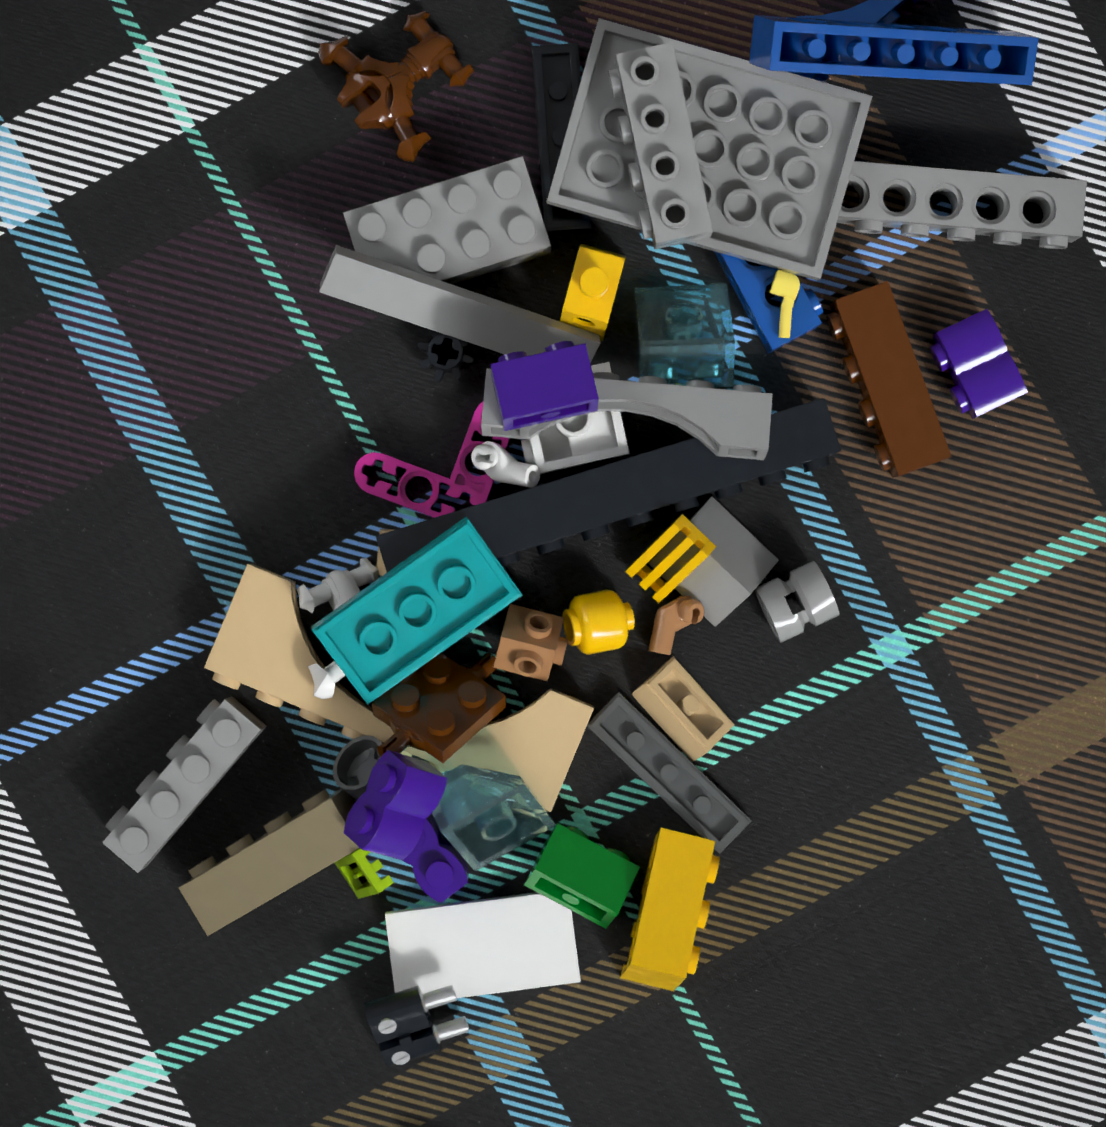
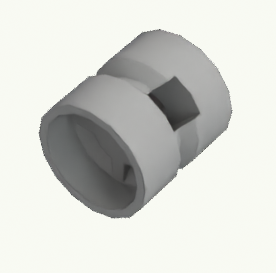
M815 561L790 571L789 580L785 582L777 577L755 589L762 611L780 643L803 633L804 626L808 622L818 626L840 614L831 589ZM790 593L794 594L801 609L800 612L794 615L784 597Z

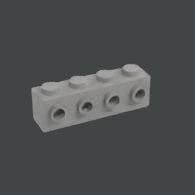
M673 42L616 54V68L608 70L613 98L622 97L626 115L618 117L623 145L632 144L636 162L628 164L633 192L642 191L646 209L638 211L643 239L652 238L655 250L710 238L713 228Z
M231 696L224 699L221 704L214 699L196 719L202 726L195 735L189 739L184 734L166 754L171 763L160 775L153 770L136 789V792L141 796L130 810L123 805L106 824L105 827L111 833L102 843L137 873L149 865L267 727L234 697Z

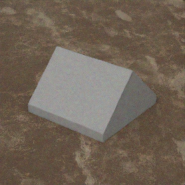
M711 496L689 521L717 547L674 589L682 596H691L692 599L699 600L704 606V617L716 627L752 594L779 560ZM679 531L648 564L654 569L687 536ZM693 544L661 576L668 581L700 549Z

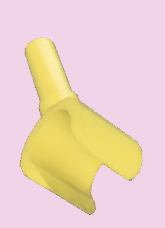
M783 270L776 271L770 293L783 297L780 306L778 337L790 338L792 308H794V301L800 288V281L795 274Z

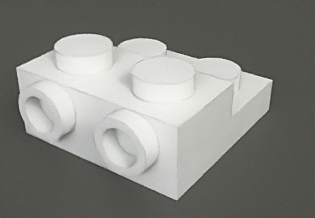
M609 362L591 366L593 373H612ZM595 412L575 416L546 428L529 440H521L526 463L536 465L540 470V475L629 454L620 412Z

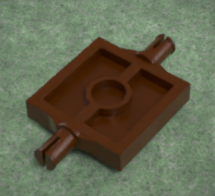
M440 653L383 693L372 703L373 715L391 727L394 734L377 747L379 755L382 756L388 750L401 753L407 747L426 751L441 763L449 759L506 708V696L484 682L491 673L497 670V668H493L496 658L494 656L491 657L490 653H485L472 667L466 668Z

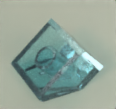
M727 284L635 288L639 378L644 376L661 377L667 380V384L686 386V382L693 380L711 382L714 384V387L734 386L735 339Z
M464 764L442 773L447 777L446 788L432 814L442 834L474 871L556 826L553 818L520 776Z

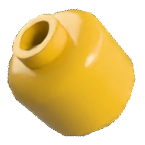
M602 590L575 596L570 602L569 609H565L562 615L564 618L563 629L566 638H568L569 645L577 646L579 651L587 655L621 648L627 641L628 630H633L635 626L631 605L628 602L623 603L618 594L612 590Z

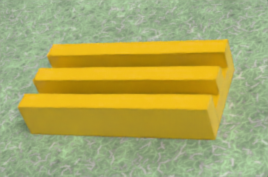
M682 514L625 572L631 578L637 573L643 579L639 585L645 591L651 587L656 592L652 598L660 603L717 546ZM679 531L683 532L687 537L651 570L646 564ZM695 544L700 550L665 583L660 576Z

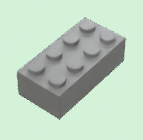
M523 156L343 212L355 252L449 284H455L551 253V244Z

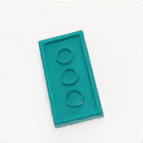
M466 516L312 625L311 628L368 705L522 596V593Z

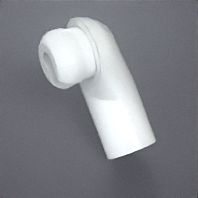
M486 441L483 444L477 445L472 451L471 459L473 465L480 470H484L494 481L530 488L538 484L540 479L539 468L533 464L518 462L500 444Z

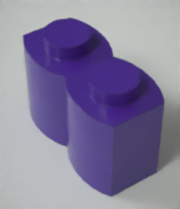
M988 309L955 323L932 336L935 345L930 347L931 355L941 372L949 371L955 384L954 387L950 388V393L961 414L968 411L971 418L974 419L1028 393L1019 370L1007 351L1002 335Z
M388 750L373 767L366 792L358 798L349 811L344 834L362 850L399 860L405 859L418 843L425 819L438 806L446 788L447 777L429 762Z
M429 815L424 821L423 831L413 851L402 861L413 866L414 876L421 889L429 897L442 903L468 883L469 871L460 852L450 843L441 839L439 828L432 816Z

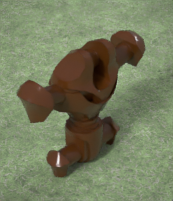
M425 10L417 14L407 15L403 30L412 32L420 43L408 48L405 58L400 59V63L379 61L368 55L361 60L347 48L349 45L347 35L335 41L320 43L318 51L320 61L324 66H332L336 63L348 73L345 76L346 84L337 97V101L342 108L352 105L360 114L355 118L354 122L361 129L379 128L388 130L393 128L400 141L397 156L407 162H414L418 151L431 139L426 132L417 134L409 119L414 115L412 110L413 103L411 101L413 97L411 91L415 87L413 83H418L420 79L424 78L430 79L433 76L432 73L441 68L450 78V87H464L467 79L474 72L471 64L464 67L456 58L453 43L449 37L441 34L439 31L435 32L426 20L430 14Z

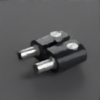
M453 985L424 994L419 986H415L364 1003L370 1029L376 1043H379L381 1055L388 1068L395 1065H403L410 1060L441 1051L440 1041L469 1032L465 1016L435 1025L429 1009L457 1001Z

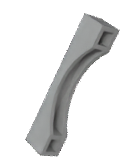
M486 369L481 421L482 436L529 440L546 428L575 417L571 416L504 431L492 383L491 369ZM593 373L599 401L598 411L590 413L631 412L653 416L683 429L700 440L716 456L764 460L769 449L773 394L761 393V388L758 386L736 385L733 387V390L715 389L713 383L700 380L688 381L686 386L667 384L666 379L655 376L640 377L639 382L620 380V376L614 373Z

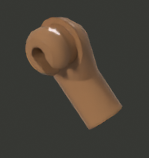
M680 596L660 607L655 615L648 651L671 655L675 632L692 623H699L704 616L703 604L699 600L692 599L691 596Z

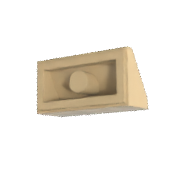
M674 656L632 693L639 704L691 761H695L708 753L735 725Z

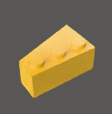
M660 828L655 836L641 892L642 899L637 921L633 924L631 932L633 939L627 965L623 964L621 979L675 991L686 979L687 973L695 974L700 955V947L693 945L696 929H704L710 909V901L703 900L706 883L714 884L720 861L719 856L713 855L715 841Z

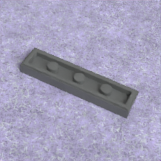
M619 691L588 722L587 726L702 838L715 841L714 849L719 854L752 821Z

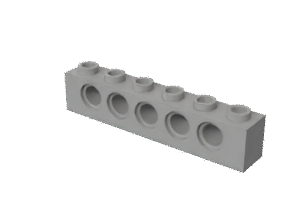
M854 161L847 186L853 188L858 193L859 205L855 208L841 206L837 223L855 225L854 231L859 233L880 234L883 231V227L901 228V235L906 237L924 238L929 237V231L947 232V239L953 241H975V235L993 236V243L1000 245H1021L1022 239L1040 240L1039 247L1066 249L1068 242L1072 243L1083 235L1087 180ZM895 190L901 193L905 199L904 211L892 212L888 210L883 202L884 192ZM941 194L948 198L951 203V212L948 216H939L932 211L929 203L931 195ZM979 198H988L994 202L997 208V215L994 220H986L978 214L976 203ZM1025 202H1034L1040 206L1043 212V219L1040 224H1033L1026 220L1023 215V205Z

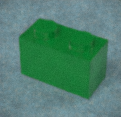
M557 823L546 839L524 886L606 929L619 914L640 867L630 862L629 858L621 851L612 848L606 849L589 840L583 831L575 827H564Z

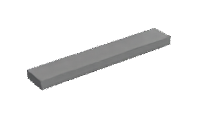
M338 245L335 246L320 282V293L502 354L524 351L529 356L546 352L545 348L551 344L572 341L574 346L586 343L591 363L600 345V336L598 334Z

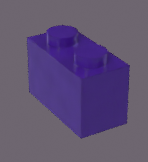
M572 341L557 342L545 348L546 352L527 356L524 351L512 352L499 357L498 363L490 364L492 383L504 431L598 411L599 397L586 343L574 346Z

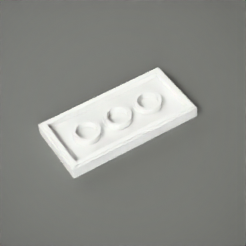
M538 892L385 912L395 993L419 986L424 994L453 985L456 997L463 998L581 982L572 911Z

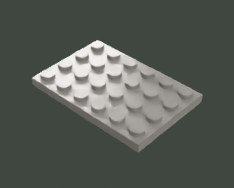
M599 18L547 198V204L641 230L638 211L646 209L642 191L633 192L628 164L636 162L632 144L623 145L618 117L625 116L626 114L622 97L613 98L608 70L616 68L615 57L618 53L673 42L713 228L710 238L687 242V244L819 281L823 273L873 96L790 72L769 71L750 64L748 60Z

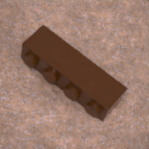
M888 281L834 300L830 304L832 313L826 314L827 322L835 340L842 339L848 356L842 358L843 366L850 383L858 382L864 399L858 402V407L866 427L874 426L879 440V444L874 445V451L882 471L890 470L891 476L894 478L952 457Z

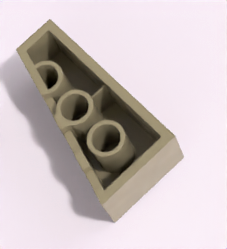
M342 788L331 795L325 789L303 802L302 806L305 810L291 818L287 811L264 825L263 827L267 833L258 839L253 840L252 836L248 834L228 846L226 850L229 856L218 863L211 856L188 870L192 879L179 887V890L206 935H211L359 849L344 834L348 813L357 800Z

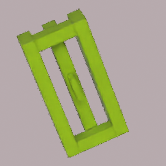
M360 848L334 862L358 899L379 894L394 883L389 875L383 877L377 875L376 872L383 868V865L379 859L369 862L365 856L371 852ZM355 862H356V864H357L358 866H356L355 868L351 869V867L349 866V864H352V863H355ZM361 876H365L368 880L363 885L358 879Z

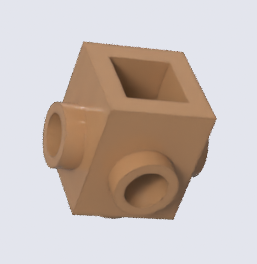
M510 604L493 668L548 682L552 664L562 665L568 638L560 636L564 618Z

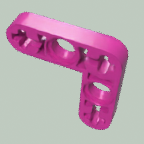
M483 402L478 405L474 412L450 479L388 455L373 452L361 457L355 465L354 476L356 483L367 493L434 518L455 512L453 507L443 503L441 504L440 513L431 509L439 498L441 483L450 486L445 493L447 496L460 499L463 493H468L471 495L470 503L472 505L487 502L494 480L487 474L482 476L472 475L465 466L467 455L477 445L484 443L472 441L475 432L482 435L481 418ZM492 437V440L502 441L501 446L506 450L510 438ZM377 460L384 462L382 470L396 477L398 467L406 469V473L398 484V495L388 494L393 485L384 481H378L375 487L369 486V477L363 474L364 467L366 465L373 467ZM413 477H425L432 484V495L423 503H414L407 497L406 485Z

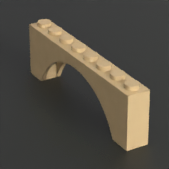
M247 564L204 667L215 672L212 680L236 690L239 689L241 683L258 690L255 696L257 699L281 708L283 701L301 708L298 714L300 717L324 726L326 719L343 725L341 733L352 739L363 735L374 736L381 742L389 739L394 734L391 727L373 715V708L353 695L339 681L335 683L332 698L320 699L313 696L314 682L308 666L315 663L323 669L326 666L314 650L301 620L297 602L296 582L255 564ZM550 688L537 700L521 710L504 718L489 722L444 763H441L426 751L407 747L400 754L410 757L415 755L429 761L431 765L449 779H453L455 772L472 779L471 788L492 797L497 795L493 789H499L485 785L483 782L498 784L505 788L508 794L519 797L515 798L513 803L520 804H513L514 806L539 815L541 808H530L522 804L543 806L544 810L552 811L594 706ZM464 766L469 767V768H472V769H475V770H478V771H481V772H484V773H487V774H490V775H493V776H496V777H499V778H502V779H505V780H508V781H511V782H514V783H517V784H520V785H523V786H526V787H521V786L513 785V784H510V783H507V782H504V781H500V780H497V779H494V778L485 776V775H483V774L477 773V772H475V771H473V770H470V769L467 770Z

